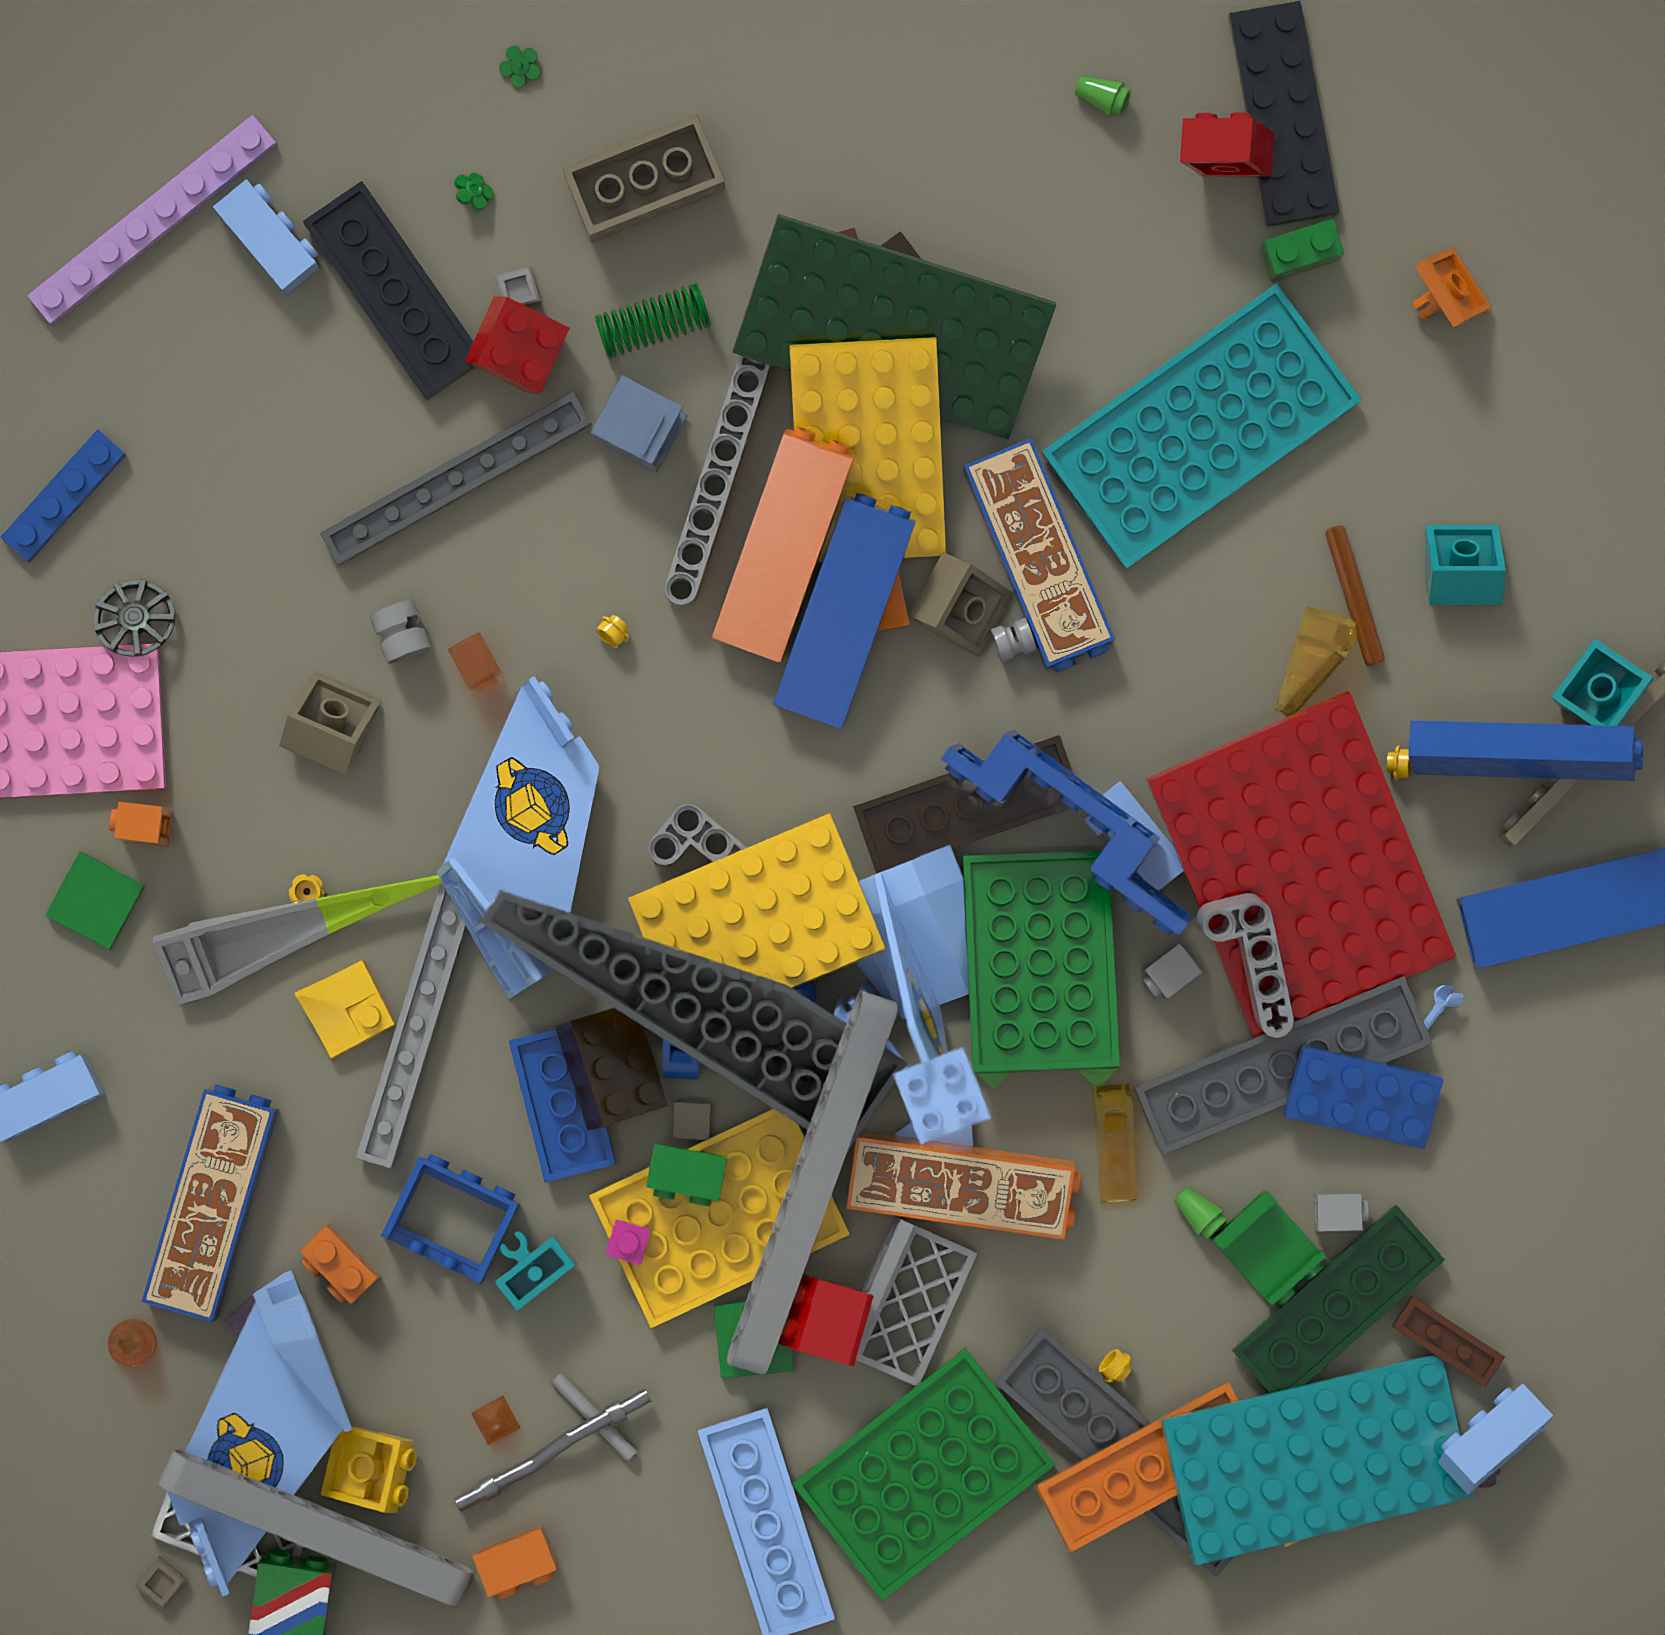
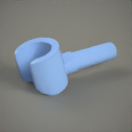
M1442 985L1435 989V1005L1424 1020L1427 1031L1446 1007H1459L1462 1004L1463 994L1452 993L1455 986Z

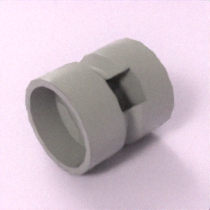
M413 599L390 605L370 615L376 635L383 636L384 638L381 648L387 664L412 658L432 648L426 630L417 625L421 617Z

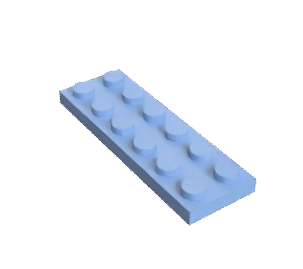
M768 1407L699 1429L698 1434L762 1634L788 1635L834 1620L835 1616Z

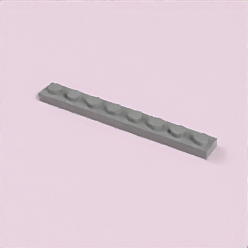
M442 883L438 889L356 1155L358 1159L387 1168L393 1167L466 930L465 923Z

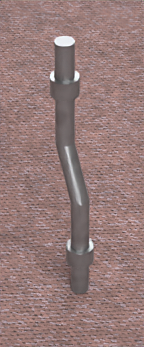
M643 1389L621 1402L618 1400L604 1406L606 1410L566 1431L530 1458L495 1477L489 1475L478 1481L479 1485L454 1499L459 1511L461 1512L485 1498L489 1501L501 1494L500 1490L537 1471L576 1442L611 1423L615 1426L628 1419L626 1415L652 1402L647 1391Z

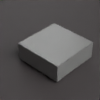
M530 266L496 276L501 296L509 297L527 307L541 303Z

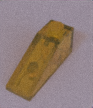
M1309 606L1305 607L1275 711L1288 717L1297 713L1344 661L1348 649L1353 648L1357 638L1356 622L1345 615Z
M1130 1085L1093 1086L1100 1202L1137 1201L1134 1111Z

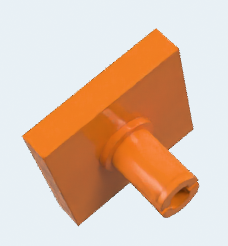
M1454 247L1428 257L1414 266L1429 289L1428 292L1413 301L1415 310L1430 302V305L1417 313L1422 319L1427 320L1431 315L1442 309L1453 328L1492 308Z

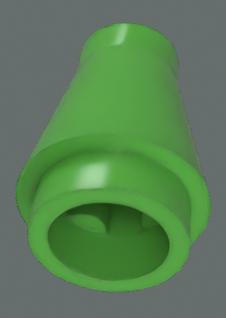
M1082 75L1077 83L1075 95L1085 99L1109 116H1113V114L1122 116L1128 105L1131 89L1124 87V82Z
M1189 1186L1174 1200V1203L1180 1208L1197 1236L1202 1235L1207 1241L1228 1221L1223 1215L1224 1210L1194 1192Z

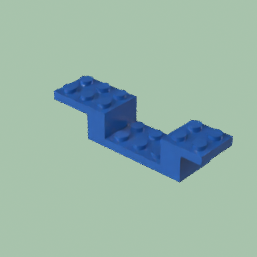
M1014 729L1002 736L985 761L960 743L950 746L941 757V760L947 763L945 770L960 781H963L964 778L970 780L977 786L974 791L990 803L994 800L1000 803L1008 799L1028 771H1032L1033 773L1030 775V778L1038 785L1047 790L1049 787L1055 788L1062 793L1059 799L1074 811H1078L1079 808L1085 810L1092 816L1089 821L1104 833H1108L1109 830L1115 833L1090 867V870L1095 873L1093 879L1099 885L1109 891L1112 888H1116L1125 895L1124 903L1138 913H1141L1142 910L1147 911L1155 917L1152 923L1168 935H1171L1172 932L1180 935L1193 919V915L1135 873L1161 838Z

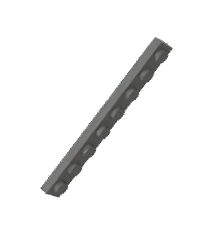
M572 392L324 530L320 535L335 562L340 566L592 424L575 393Z

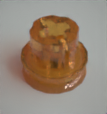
M128 1319L118 1323L111 1330L108 1337V1350L111 1357L118 1364L126 1367H137L146 1363L154 1355L157 1347V1338L153 1328L139 1319ZM129 1334H132L133 1341L138 1342L139 1347L131 1350L129 1353L126 1347L123 1346V1339L128 1338Z

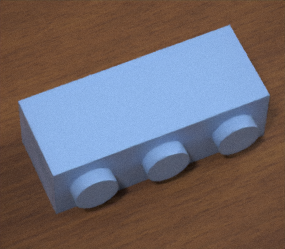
M246 179L215 204L213 208L285 295H288L319 269L314 260L318 253L305 238L301 242L295 238L291 231L296 227L283 211L276 215L269 207L268 203L272 201V198L259 183L253 187Z
M1121 781L1103 794L1161 838L1135 873L1157 890L1162 889L1183 872L1173 845ZM1087 813L1089 816L1084 820L1097 836L1103 833L1110 841L1115 833L1112 830H1109L1108 833L1099 830L1089 821L1092 816Z
M74 1051L55 1059L56 1066L45 1072L39 1067L22 1075L23 1082L12 1088L9 1087L8 1083L0 1086V1142H7L105 1094L86 1054L76 1056Z
M1521 1384L1514 1391L1510 1387L1504 1390L1494 1400L1493 1403L1496 1405L1494 1409L1488 1414L1484 1410L1480 1411L1467 1424L1470 1429L1465 1434L1460 1436L1458 1433H1455L1441 1446L1444 1452L1438 1463L1468 1495L1543 1431L1553 1418L1552 1413L1524 1384Z

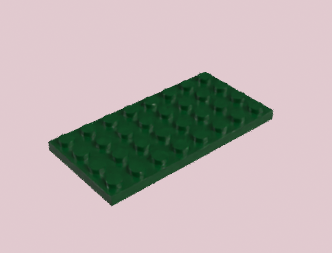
M777 214L733 346V353L791 371L790 345L936 337L940 418L1009 440L1053 317L1056 302Z

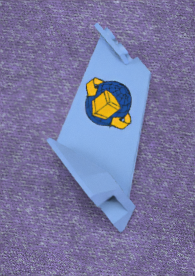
M535 676L528 679L515 692L517 697L442 867L436 871L485 962L509 999L555 969L485 926L479 920L500 890L570 913L600 768L582 738L579 736L572 740L574 736L571 733L573 731L571 722L564 713L557 712L551 702L553 700L551 691L544 682H538Z
M950 844L859 880L887 950L856 962V965L885 999L897 1002V1014L901 1019H907L909 1031L922 1063L898 1071L893 1075L920 1144L991 1118L964 1047L947 1052L941 1015V1004L969 994L964 877Z
M290 1270L253 1294L255 1299L253 1308L188 1444L186 1452L294 1495L342 1430L345 1432L352 1430L306 1304ZM167 1491L180 1526L189 1523L191 1536L198 1554L206 1553L201 1559L211 1588L219 1586L222 1597L228 1595L227 1584L267 1531Z

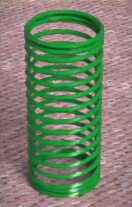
M695 282V284L689 285L690 297L685 287L682 286L683 301L679 292L674 289L675 304L670 293L666 292L668 308L660 294L658 295L660 310L653 297L650 298L652 312L647 301L643 299L642 304L645 317L638 302H635L634 305L637 319L631 305L628 304L627 312L630 323L622 307L619 308L622 325L616 311L613 309L611 314L614 327L607 312L603 314L605 325L601 314L595 315L594 318L607 358L611 359V357L616 358L617 356L613 337L620 354L624 355L620 333L627 350L630 353L632 352L627 328L637 350L640 349L635 326L644 347L647 348L648 344L643 324L653 345H655V338L651 322L659 341L663 342L658 317L667 339L670 340L671 335L665 313L677 338L679 334L673 311L684 335H686V328L681 309L691 332H694L689 307L699 330L702 329L700 317L704 327H710V318L698 283Z

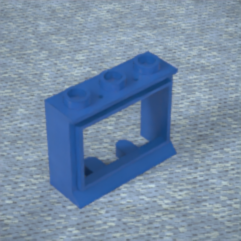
M431 1153L428 1159L419 1156L381 1236L482 1284L500 1247L499 1245L520 1204L513 1201L516 1194L498 1185L491 1191L480 1185L483 1178L464 1169L461 1175L447 1170L450 1162ZM424 1173L506 1212L481 1264L399 1226Z

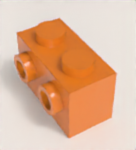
M331 1224L326 1225L300 1250L305 1257L301 1261L303 1265L316 1277L321 1273L331 1283L327 1289L341 1303L345 1300L350 1304L356 1302L381 1277Z

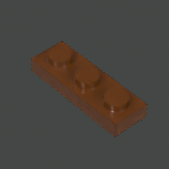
M1413 1296L1409 1298L1391 1326L1485 1388L1505 1356Z

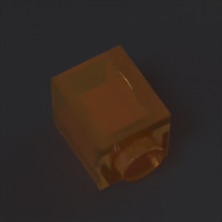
M480 632L448 648L451 657L470 690L477 687L479 692L499 682L496 677L502 674V671Z

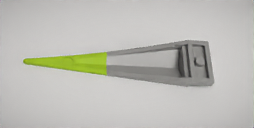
M435 875L192 922L187 927L154 936L152 943L177 1005L211 996L318 939L386 907L437 886L442 882L439 876Z

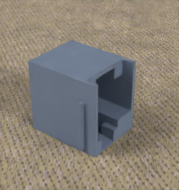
M621 375L591 434L600 444L657 473L688 415L681 412L683 406Z

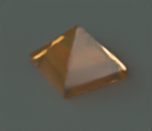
M504 1395L471 1412L488 1445L521 1428Z

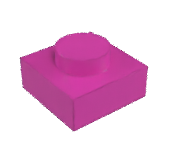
M616 1219L605 1255L641 1265L651 1229Z

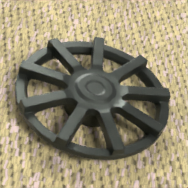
M132 580L120 584L118 582L99 601L97 600L93 617L95 632L101 643L116 654L130 657L149 654L161 647L173 631L175 609L169 595L159 586L147 582V580ZM138 588L134 603L129 602L123 590ZM145 589L158 595L145 605H142ZM118 594L124 607L118 608L107 604V602L114 595ZM163 601L169 614H149L152 608ZM103 610L116 614L119 617L100 624ZM150 621L169 622L163 636L149 626ZM121 626V630L110 643L105 638L103 631ZM146 631L157 642L141 650L139 634ZM127 633L133 635L134 651L118 648Z

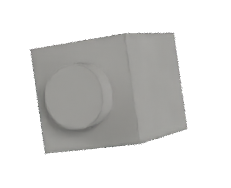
M1178 943L1143 970L1147 977L1142 981L1155 998L1161 994L1164 999H1168L1202 973V971L1182 945Z
M1361 1193L1314 1194L1315 1231H1362V1222H1368L1367 1200H1362Z

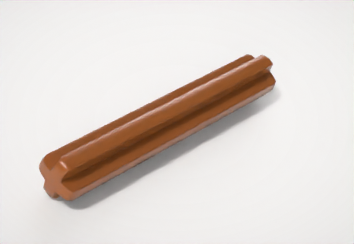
M1343 525L1329 528L1325 533L1364 662L1367 666L1381 663L1385 658L1346 529Z

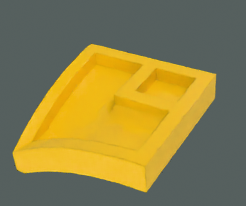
M364 960L294 993L331 1059H335L397 1026Z

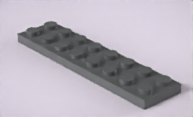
M1403 976L1294 1021L1291 1031L1281 1038H1273L1266 1033L1138 1085L1134 1089L1162 1155H1165L1285 1105L1301 1045L1387 1063L1433 1043L1406 978Z
M1043 1327L994 1381L1082 1460L1151 1423ZM1177 1495L1143 1513L1190 1554ZM1234 1556L1201 1565L1217 1577Z

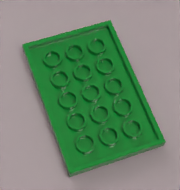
M1103 850L963 855L971 1052L974 1074L1120 1068L1111 891L1099 885L1093 879L1095 873L1090 870V867Z
M965 1347L792 1482V1485L883 1601L1056 1464Z

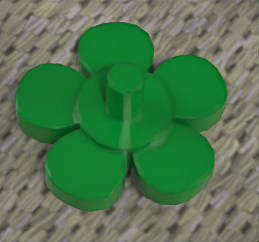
M518 46L507 48L505 54L510 61L501 62L499 71L503 76L512 75L511 83L513 86H525L527 82L526 76L532 80L539 77L541 73L540 67L530 64L538 58V54L533 48L524 49L522 54Z
M473 172L469 177L458 175L454 180L455 187L459 189L456 193L457 201L466 205L471 200V206L477 211L483 210L487 205V201L491 200L494 194L489 185H482L484 179L478 173Z

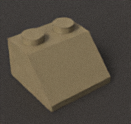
M943 552L908 616L930 631L980 657L992 635L991 629L997 626L1014 593L971 563Z
M314 672L288 714L279 746L346 775L361 749L381 701Z

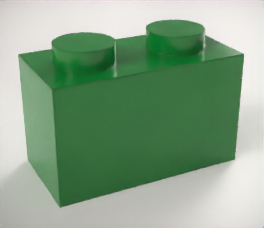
M1334 219L1264 240L1260 247L1271 282L1339 261L1345 253Z
M655 1143L646 1188L654 1189L653 1196L674 1200L675 1194L678 1193L689 1195V1203L711 1206L712 1200H720L727 1157Z

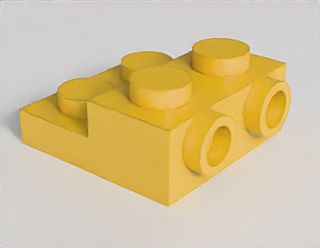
M352 1425V1430L347 1432L342 1430L332 1443L320 1495L383 1513H397L398 1508L403 1507L408 1498V1487L404 1485L407 1471H411L414 1468L417 1460V1452L412 1449L414 1441Z

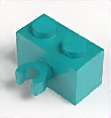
M521 1231L515 1233V1236L520 1240V1248L518 1250H510L504 1242L499 1245L501 1252L506 1257L515 1258L518 1262L516 1266L495 1281L496 1285L517 1311L578 1264L556 1235L552 1236L532 1253L528 1249V1239Z

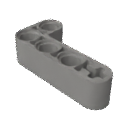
M685 804L678 807L653 836L649 843L648 851L655 863L661 866H671L680 860L691 845L711 862L747 847L700 808L691 804ZM691 811L699 817V824L693 831H684L679 827L678 820L684 812ZM715 834L722 835L727 840L726 850L718 855L710 853L706 847L707 840ZM664 839L673 841L676 847L675 854L666 860L658 858L655 853L657 843Z
M1245 893L1204 904L1198 911L1197 923L1205 935L1216 942L1238 938L1252 1009L1257 1024L1268 1036L1273 1038H1281L1287 1035L1293 1026V1014L1270 908L1258 895L1252 893ZM1252 905L1260 907L1259 915L1255 919L1244 920V913L1248 907ZM1216 914H1223V924L1217 929H1209L1208 922L1210 918ZM1261 940L1267 941V948L1262 954H1251L1252 946L1256 942ZM1274 976V983L1271 988L1267 990L1259 989V982L1263 977ZM1267 1003H1272L1273 1008L1279 1014L1275 1017L1276 1022L1273 1024L1268 1021L1272 1019L1271 1007Z

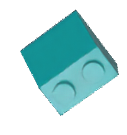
M1426 525L1425 568L1429 605H1502L1506 568L1498 525Z
M1594 638L1551 698L1562 710L1584 725L1620 726L1654 678Z

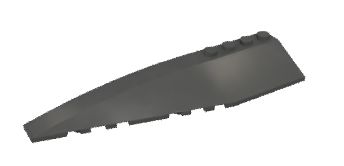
M503 890L498 892L479 920L482 924L808 1130L846 1026L844 1021L786 984ZM884 1048L848 1150L896 1080L893 1074L904 1070L908 1064L886 1048Z

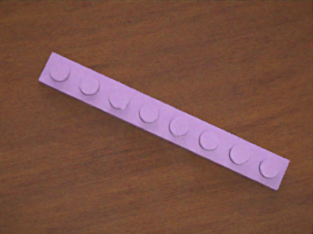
M251 115L27 296L51 325H54L277 145L255 116Z

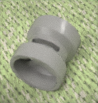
M1025 617L1015 620L1012 626L1006 628L998 626L991 629L993 641L1002 663L1013 660L1014 656L1019 653L1028 655L1037 651L1031 629Z

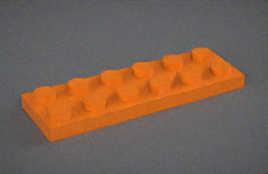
M1229 1382L1216 1387L1035 1485L1069 1552L1079 1549L1177 1495L1160 1419L1238 1401Z

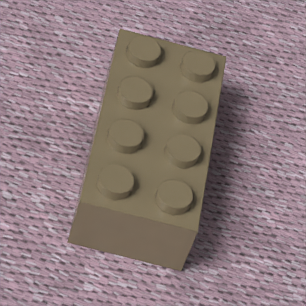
M698 115L562 168L591 243L725 190V181Z

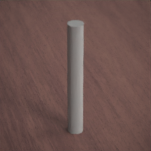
M562 1372L551 1382L586 1420L600 1413ZM612 1424L598 1430L626 1461L630 1460L638 1452Z

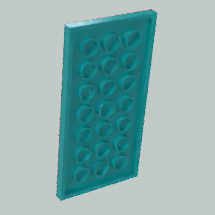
M1276 283L1041 451V454L1119 562L1127 570L1356 406L1362 399Z
M1434 1354L1160 1419L1193 1565L1225 1559L1475 1497L1473 1491L1468 1495L1438 1463L1444 1452L1441 1446L1453 1434L1458 1433L1460 1435L1444 1361Z

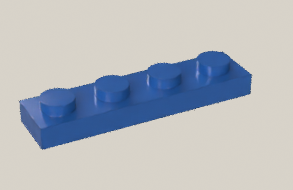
M97 429L2 534L1 538L25 560L31 562L122 461L126 454Z

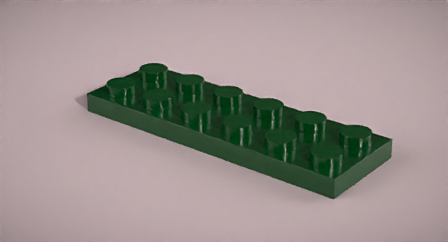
M1394 1205L1317 1275L1300 1288L1287 1302L1281 1305L1236 1345L1232 1351L1269 1393L1305 1385L1434 1271L1445 1259L1397 1205Z

